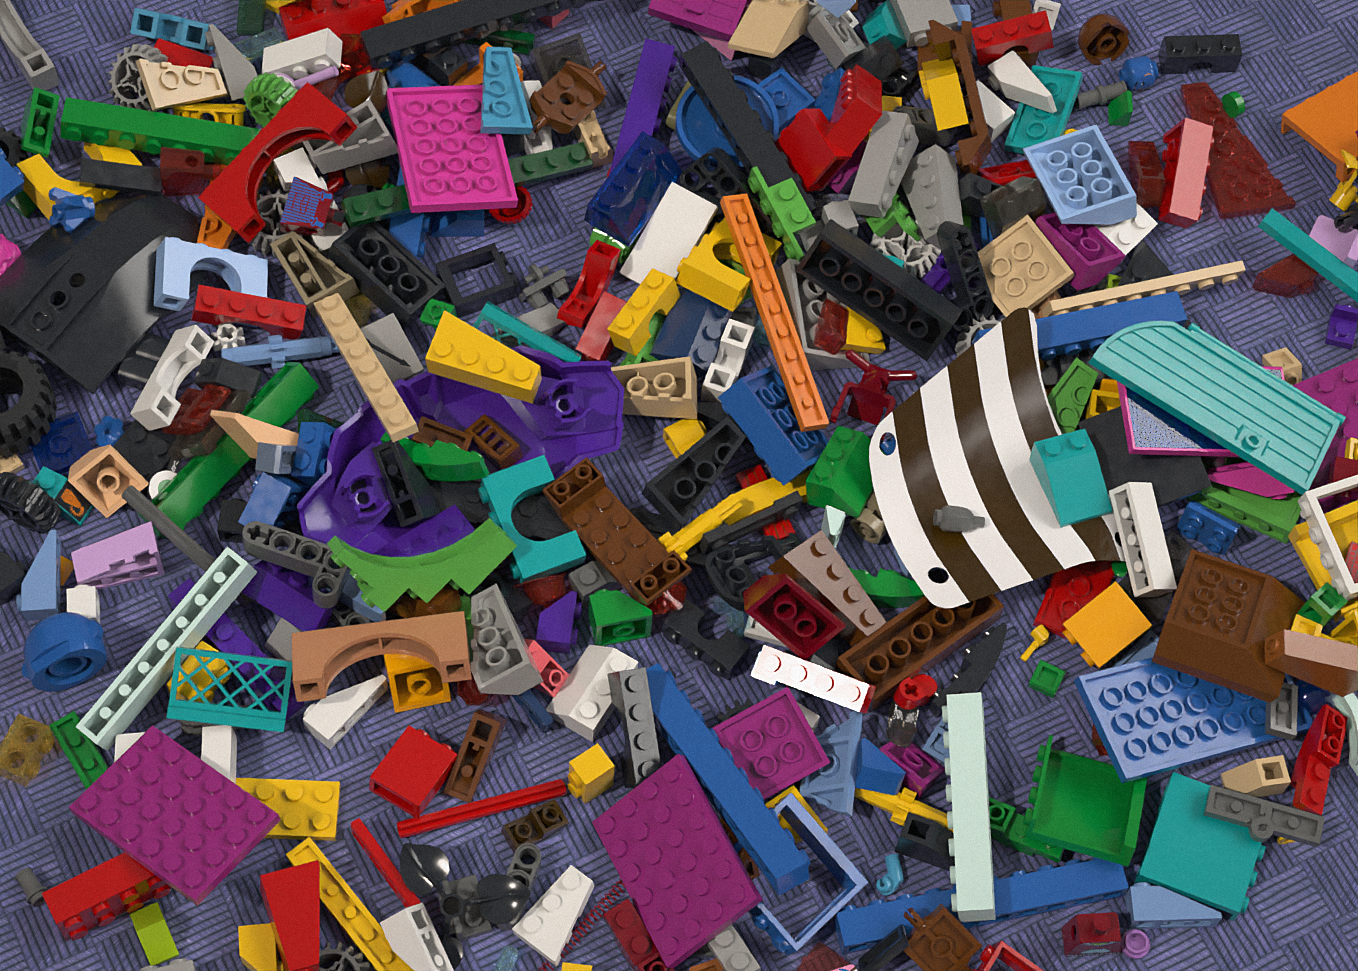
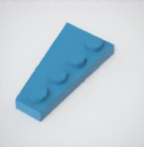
M486 47L483 64L480 133L530 134L533 126L512 49L508 47Z

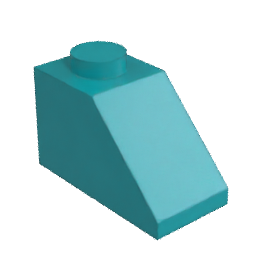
M886 0L868 14L862 28L869 44H872L883 35L887 37L895 50L907 42L889 0Z

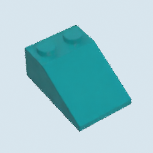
M1085 429L1034 442L1029 461L1060 527L1112 513L1113 510L1097 454Z

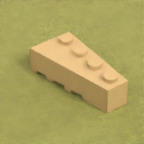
M690 356L611 367L613 374L624 388L622 414L698 419L697 376Z

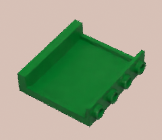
M1049 735L1046 745L1040 744L1036 761L1041 763L1040 766L1036 765L1032 782L1036 783V787H1031L1027 803L1032 804V807H1027L1023 824L1028 826L1026 838L1128 867L1136 848L1147 777L1121 783L1113 765L1051 748L1053 735Z

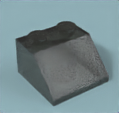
M1024 176L980 198L993 240L1027 214L1035 223L1038 217L1043 216L1046 207V201L1039 180Z

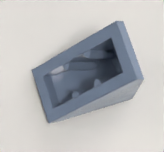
M258 442L255 470L275 474H291L297 446Z

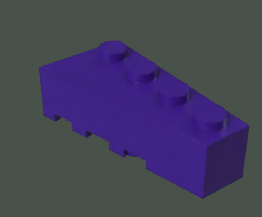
M454 504L372 554L387 557H412L431 553L456 543L475 530Z

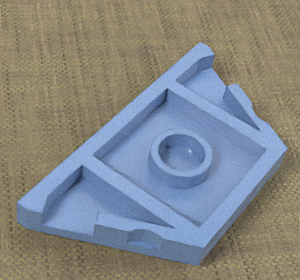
M856 710L850 712V719L839 726L834 723L826 728L822 734L815 735L830 763L802 778L799 792L804 799L847 817H851L853 811L863 716Z

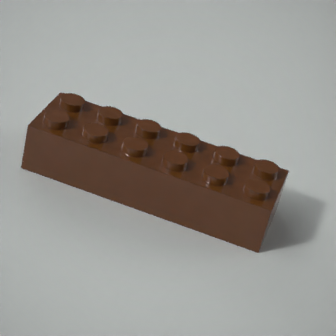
M994 594L954 608H942L932 604L924 596L839 656L835 671L876 686L868 711L872 712L894 696L895 691L903 680L908 677L912 679L919 674H925L997 622L1001 617L1004 605Z

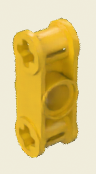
M190 103L171 107L173 115L204 120L202 114L207 112L213 115L214 122L244 126L246 106L242 104Z

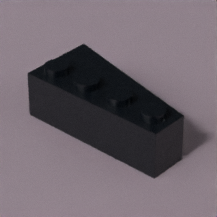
M728 416L650 480L643 489L642 495L676 533L686 525L746 437Z

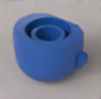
M76 612L58 613L43 619L30 631L24 644L25 662L22 666L23 677L30 679L32 685L38 690L46 692L65 690L90 679L100 671L107 661L101 625L97 621Z

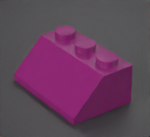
M1056 212L1040 216L1035 222V225L1074 272L1075 277L1068 282L1077 290L1097 285L1126 256L1093 224H1061Z

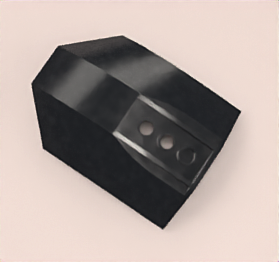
M161 193L160 196L142 194L94 203L95 216L83 222L72 234L66 232L64 226L58 228L52 226L28 247L0 277V331L91 394L98 390L133 347L171 311L170 309L154 306L156 250L165 237H176L182 241L197 243L200 231L198 218ZM204 270L190 272L189 295L198 288V285H205ZM81 275L85 277V282L82 286L77 288L71 286V280L75 276ZM58 296H66L63 304L59 306L53 305L54 300Z

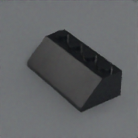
M377 221L351 227L332 243L327 256L328 260L330 259L340 270L349 274L354 279L358 289L387 316L394 313L403 331L422 315L430 299L435 300L445 288V284Z

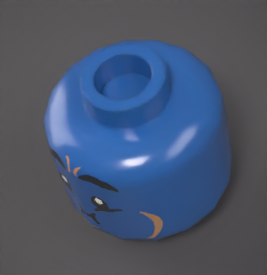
M1148 56L1126 59L1122 69L1119 70V80H1123L1130 91L1151 88L1155 80L1158 79L1157 64Z

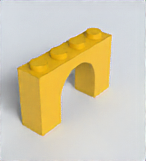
M84 142V150L91 159L142 166L141 162L130 150ZM40 154L16 164V167L24 175L23 190L48 220H50V216H53V205H56L55 201L50 200L48 194L49 190L54 187L78 196L91 197L94 203L105 198H111L120 192L79 186L77 181L66 180L58 176Z
M724 218L720 223L716 222L709 235L705 234L699 246H693L687 258L683 257L677 267L679 276L676 283L733 312L744 300L750 278L723 265L717 260L728 259L741 263L726 218ZM761 233L774 266L782 243Z

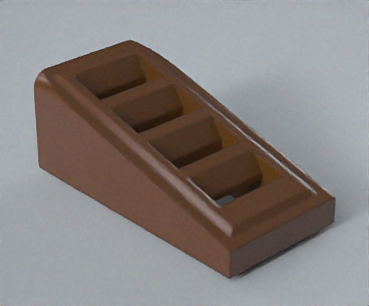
M483 414L464 430L465 433L473 435L472 441L500 470L512 467L523 457L520 445L486 414ZM487 426L489 427V429L480 437L477 436V434H479L483 429H485ZM495 434L496 436L486 444L485 442ZM502 442L504 443L501 447L494 451V449L498 445H500Z

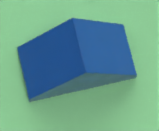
M861 739L855 788L889 795L898 794L906 772L868 739Z

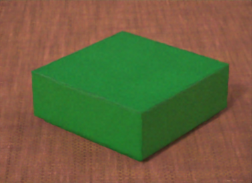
M1040 660L1028 687L1054 698L1066 671Z

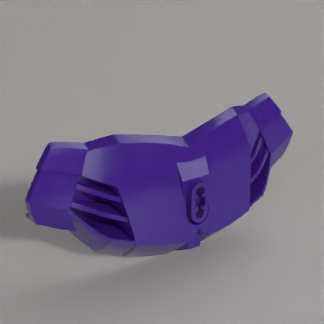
M522 345L510 348L540 366L542 380L533 404L428 371L407 381L398 379L392 383L417 426L421 416L464 432L483 414H486L520 445L523 457L514 465L545 455L555 480L586 457L601 456L620 448L624 421H622L624 388L611 370L612 363L609 361L564 363L554 355ZM367 401L357 408L358 412L335 430L328 451L326 473L297 504L304 537L327 544L334 536H337L350 546L372 554L429 519L401 527L371 449L382 444L380 439L386 430L371 404ZM487 426L479 434H477V436L480 437L489 429V427ZM414 434L407 437L412 441ZM494 434V435H493L489 440H487L485 443L487 444V443H488L489 441H491L496 435ZM471 441L468 452L475 451L484 458V463L490 474L501 471ZM502 442L500 445H498V446L494 449V451H496V450H497L499 447H501L504 443Z

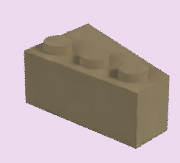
M294 231L270 244L313 319L319 316L314 306L315 302L339 293L342 300L345 301L360 292L354 279L349 274L340 270L330 259H326L316 248Z

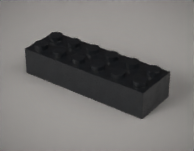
M832 219L821 230L795 269L798 273L926 362L963 311Z

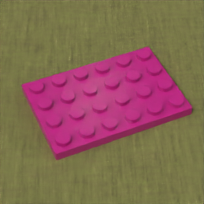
M483 85L388 88L387 106L411 213L517 208L518 198L502 135L480 133Z

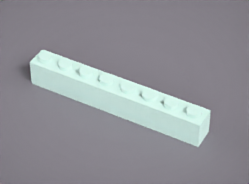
M226 547L77 724L76 728L95 744L108 751L115 743L116 735L122 734L173 674L176 647L194 648L256 575L257 571L229 547ZM182 654L181 663L188 655Z
M981 692L947 695V705L942 706L943 723H948V731L943 732L944 748L949 749L950 758H945L946 775H951V784L946 785L947 802H952V811H947L948 829H953L954 838L948 840L950 856H955V866H950L951 884H956L957 893L951 894L952 911L958 912L960 922L996 920Z

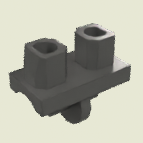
M536 264L530 265L528 267L530 274L523 279L526 284L533 281L535 283L523 289L519 298L522 303L527 300L533 310L549 303L543 294V291L548 288L555 299L561 298L569 292L568 285L564 279L567 276L566 271L562 268L544 278V275L550 272L547 265L540 269Z

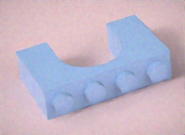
M165 237L156 250L154 306L181 311L189 300L190 272L195 270H209L218 274L226 281L231 291L267 298L268 260L258 258L255 255L235 253L229 249L208 247L203 243H190L176 237ZM232 322V323L241 324V325H246V326L255 327V328L258 327V326L251 325V324H247V323Z

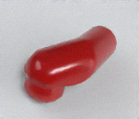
M344 169L328 173L326 186L328 192L334 194L345 183Z

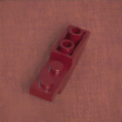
M629 898L602 914L616 938L615 942L633 971H674V969L666 967L647 928Z

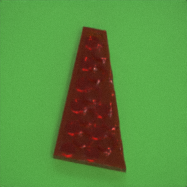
M1207 82L1181 85L1180 94L1188 119L1213 126L1212 136L1214 137V143L1209 151L1208 160H1210V167L1206 177L1219 218L1266 213L1272 208L1275 211L1294 209L1296 205L1295 200L1292 196L1288 197L1282 189L1283 184L1278 178L1275 179L1267 169L1268 164L1246 135L1243 136L1238 130V124L1233 117L1229 118L1222 108V102Z

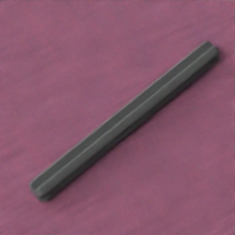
M130 485L123 491L122 498L147 521H151L157 530L204 572L215 562V559L134 486ZM242 591L235 598L243 607L249 606L253 601L252 598Z

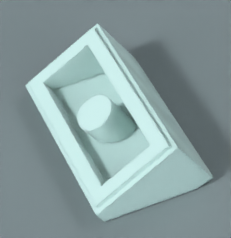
M826 505L821 530L834 548H836L841 537L845 512Z

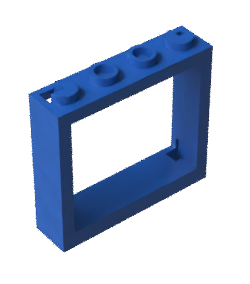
M792 793L781 798L771 808L776 812L777 816L779 814L783 816L844 889L793 938L762 902L749 910L754 924L759 929L765 930L772 938L773 946L779 952L785 953L786 956L800 949L868 883ZM738 839L733 843L738 853L743 846Z

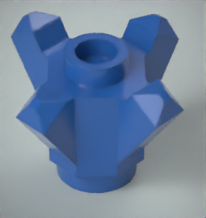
M57 187L49 190L50 200L56 203L52 207L53 216H50L49 220L51 226L55 228L64 226L65 231L72 234L83 222L95 216V206L91 197L78 196Z

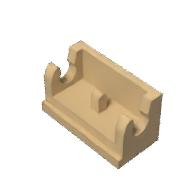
M593 110L573 131L578 142L585 143L593 162L592 168L612 163L614 156L612 148L608 145Z

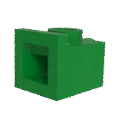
M1326 582L1307 600L1298 611V614L1323 625L1322 628H1324L1348 601Z

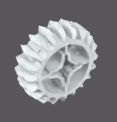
M898 222L881 238L873 233L872 242H870V246L881 254L895 256L903 260L904 270L920 280L936 264V259L941 253L940 249L924 239L920 227L917 229V232L922 239L917 242L903 231Z

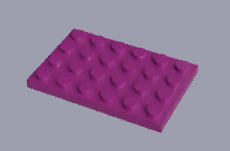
M153 725L69 806L73 815L197 906L281 821L278 813Z
M677 754L592 822L667 968H675L763 900L683 755Z

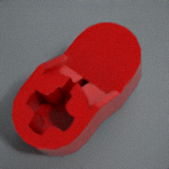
M919 674L912 679L908 677L898 686L894 693V700L898 706L906 710L914 709L919 705L923 707L929 703L932 695L937 691V683L926 674Z

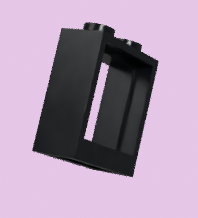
M495 243L435 263L436 276L445 284V288L442 291L448 304L455 306L458 318L481 311L487 301L498 305L515 299V288L518 287L513 272H508L505 254L503 251H498ZM493 261L502 284L462 297L452 275Z

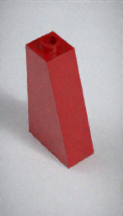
M316 860L260 875V891L285 971H319V861Z

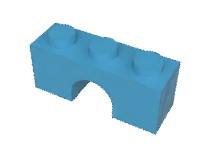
M135 8L131 34L153 39L160 38L202 50H213V47L208 46L205 32L208 31L210 23L148 9Z

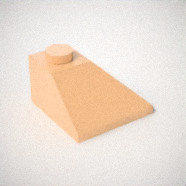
M111 445L90 450L70 466L68 481L106 518L127 503L121 495L128 486L132 485L140 492L149 484Z

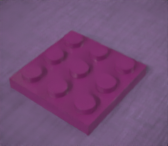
M789 687L780 690L713 727L721 747L728 748L733 756L735 766L743 768L748 776L750 786L752 788L757 787L763 799L772 796L830 763Z

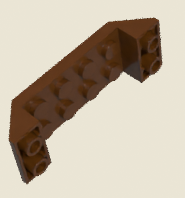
M929 20L930 30L926 31L931 52L932 54L937 53L939 61L954 58L957 72H960L957 74L963 96H966L963 97L969 120L974 119L969 121L973 137L957 141L959 150L955 151L956 160L961 173L966 172V175L969 173L976 175L993 148L966 40L963 35L941 23Z
M587 457L543 489L544 495L563 524L571 532L576 530L584 547L632 599L649 605L692 572L688 564L674 550L668 553L606 487L603 474Z

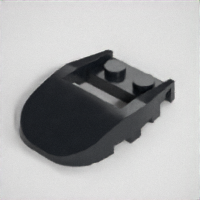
M789 533L788 538L783 540H776L774 535L762 536L761 540L751 542L748 538L737 541V545L730 548L723 546L713 550L706 558L705 574L717 594L728 605L736 610L745 612L743 592L756 582V579L745 563L772 554L778 560L801 543L794 533Z

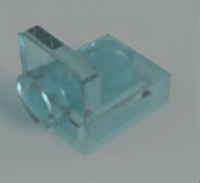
M720 596L715 597L713 612L725 613L726 628H732V632L739 638L744 637V613L728 605Z

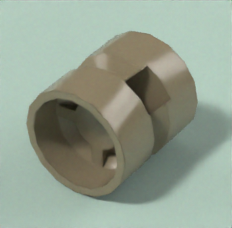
M873 492L858 518L853 517L850 524L861 538L870 543L877 544L888 531L884 524L875 492Z

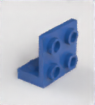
M1192 499L1186 506L1176 530L1180 531L1186 538L1194 539L1204 544L1208 550L1225 555L1241 526Z

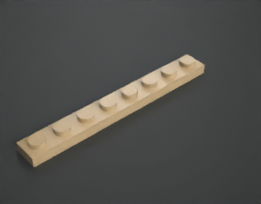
M1237 261L1052 300L1042 309L1043 317H1049L1175 291L1182 295L1198 287L1199 290L1209 289L1217 283L1229 285L1237 282L1238 277L1246 269L1243 261Z
M339 293L315 302L316 312L392 442L419 432L415 420Z

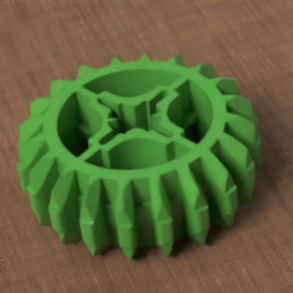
M265 72L263 75L260 74L250 81L244 90L245 95L243 99L246 102V108L250 110L249 115L255 118V123H259L264 128L276 116L277 112L293 98L298 89H294L291 86V82H285L282 76L278 78L274 73L270 75Z

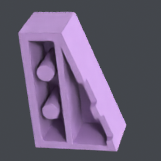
M151 521L71 552L78 585L95 586L96 590L165 574L158 541Z

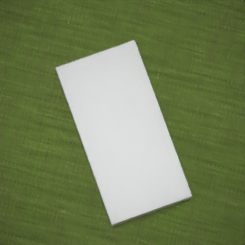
M672 182L619 273L640 285L650 270L654 268L673 277L676 282L679 276L677 267L683 257L687 258L693 246H697L716 214L718 207Z

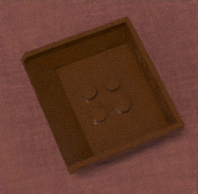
M1191 549L1151 662L1271 703L1279 697L1286 673L1265 665V639L1283 629L1291 630L1294 618L1305 602L1271 575Z

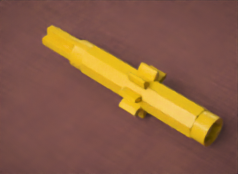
M731 494L714 508H710L675 535L671 536L669 532H666L658 538V542L668 553L674 550L686 561L688 557L686 552L700 542L703 534L722 525V522L739 510L742 504L737 496L735 497L734 494Z
M905 787L902 793L898 792L896 795L855 788L854 796L891 813L890 821L903 826L906 816L910 812L936 821L948 829L946 813L915 800L917 793Z

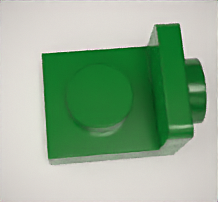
M430 299L420 317V321L423 324L434 327L436 331L444 310L457 317L455 306Z

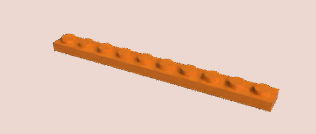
M748 195L723 196L720 204L745 275L750 278L749 286L801 432L826 429L829 421Z

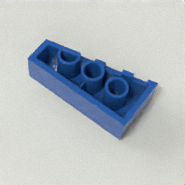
M401 165L397 186L405 184ZM430 212L407 213L391 217L389 233L420 261V258L425 257L426 242H424L425 233H429Z

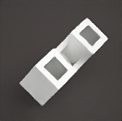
M729 319L720 340L716 360L714 363H711L703 382L701 401L721 402L718 397L737 382L753 342L755 327Z

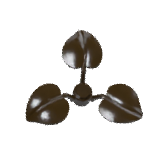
M380 71L354 77L345 87L344 96L346 103L349 107L355 108L370 99L380 115L387 105L388 87L386 80ZM303 142L291 146L293 150L303 147L305 153L309 154ZM382 157L345 168V174L352 186L368 184L382 189L387 183L390 169L387 159Z

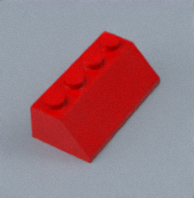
M304 0L279 7L281 26L287 41L328 28L342 41V53L362 48L361 31L384 25L385 22L382 17L387 14L384 0Z

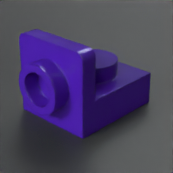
M1336 304L1328 320L1325 344L1351 350L1358 321V309L1349 305Z

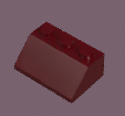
M787 574L763 575L743 592L745 612L803 660L809 658L846 627L842 620Z

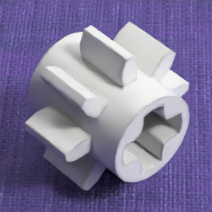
M232 322L218 325L217 333H211L212 340L214 341V350L219 351L223 348L246 345L245 338L242 337L244 335L242 327L236 329Z

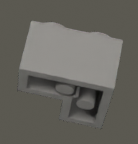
M848 200L841 202L833 201L823 206L821 220L816 221L814 227L795 235L804 256L830 219L857 236L859 225Z

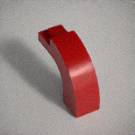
M599 240L593 243L587 251L578 282L569 298L559 308L557 319L564 321L570 326H577L579 328H582L584 324H588L603 292L608 290L621 249Z

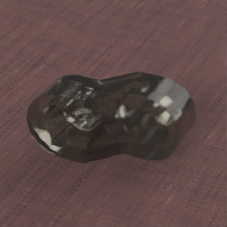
M893 698L888 709L889 719L886 734L888 739L895 745L904 748L911 746L917 734L918 706L914 709L906 710L898 706Z

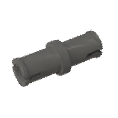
M1122 80L1106 86L1097 85L1093 90L1077 94L1075 105L1078 110L1096 104L1105 105L1107 101L1113 100L1126 92V84Z

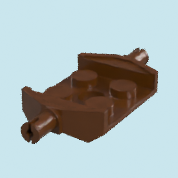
M567 61L563 69L538 92L534 91L529 99L531 110L538 116L532 123V130L536 128L533 132L538 133L544 126H549L558 133H569L588 116L607 95L598 77L606 70L605 63L600 66L602 61H598L589 69ZM560 98L568 99L571 105L563 104Z

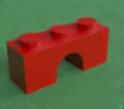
M1046 10L971 29L979 66L995 62L1003 57L1004 52L1008 48L1017 45L1026 46L1029 54L1054 48Z

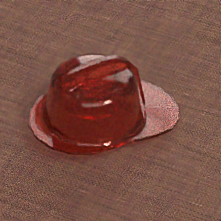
M560 572L548 577L523 582L513 586V589L523 588L534 605H542L547 609L566 594L564 575L567 572Z

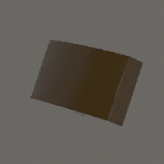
M553 799L530 809L528 815L503 825L501 832L515 854L520 845L525 843L536 845L566 827L569 822L557 801Z

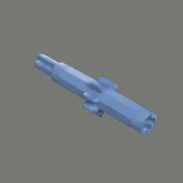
M281 335L268 336V343L221 349V358L244 366L271 363L272 369H278L285 365V361L328 356L340 351L330 336L282 341Z

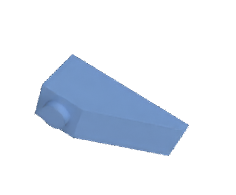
M50 530L21 584V594L17 595V610L22 612L26 621L43 620L60 613L61 540L56 530Z
M1136 883L1125 894L1129 929L1216 927L1222 919L1221 912L1161 886H1150V883Z

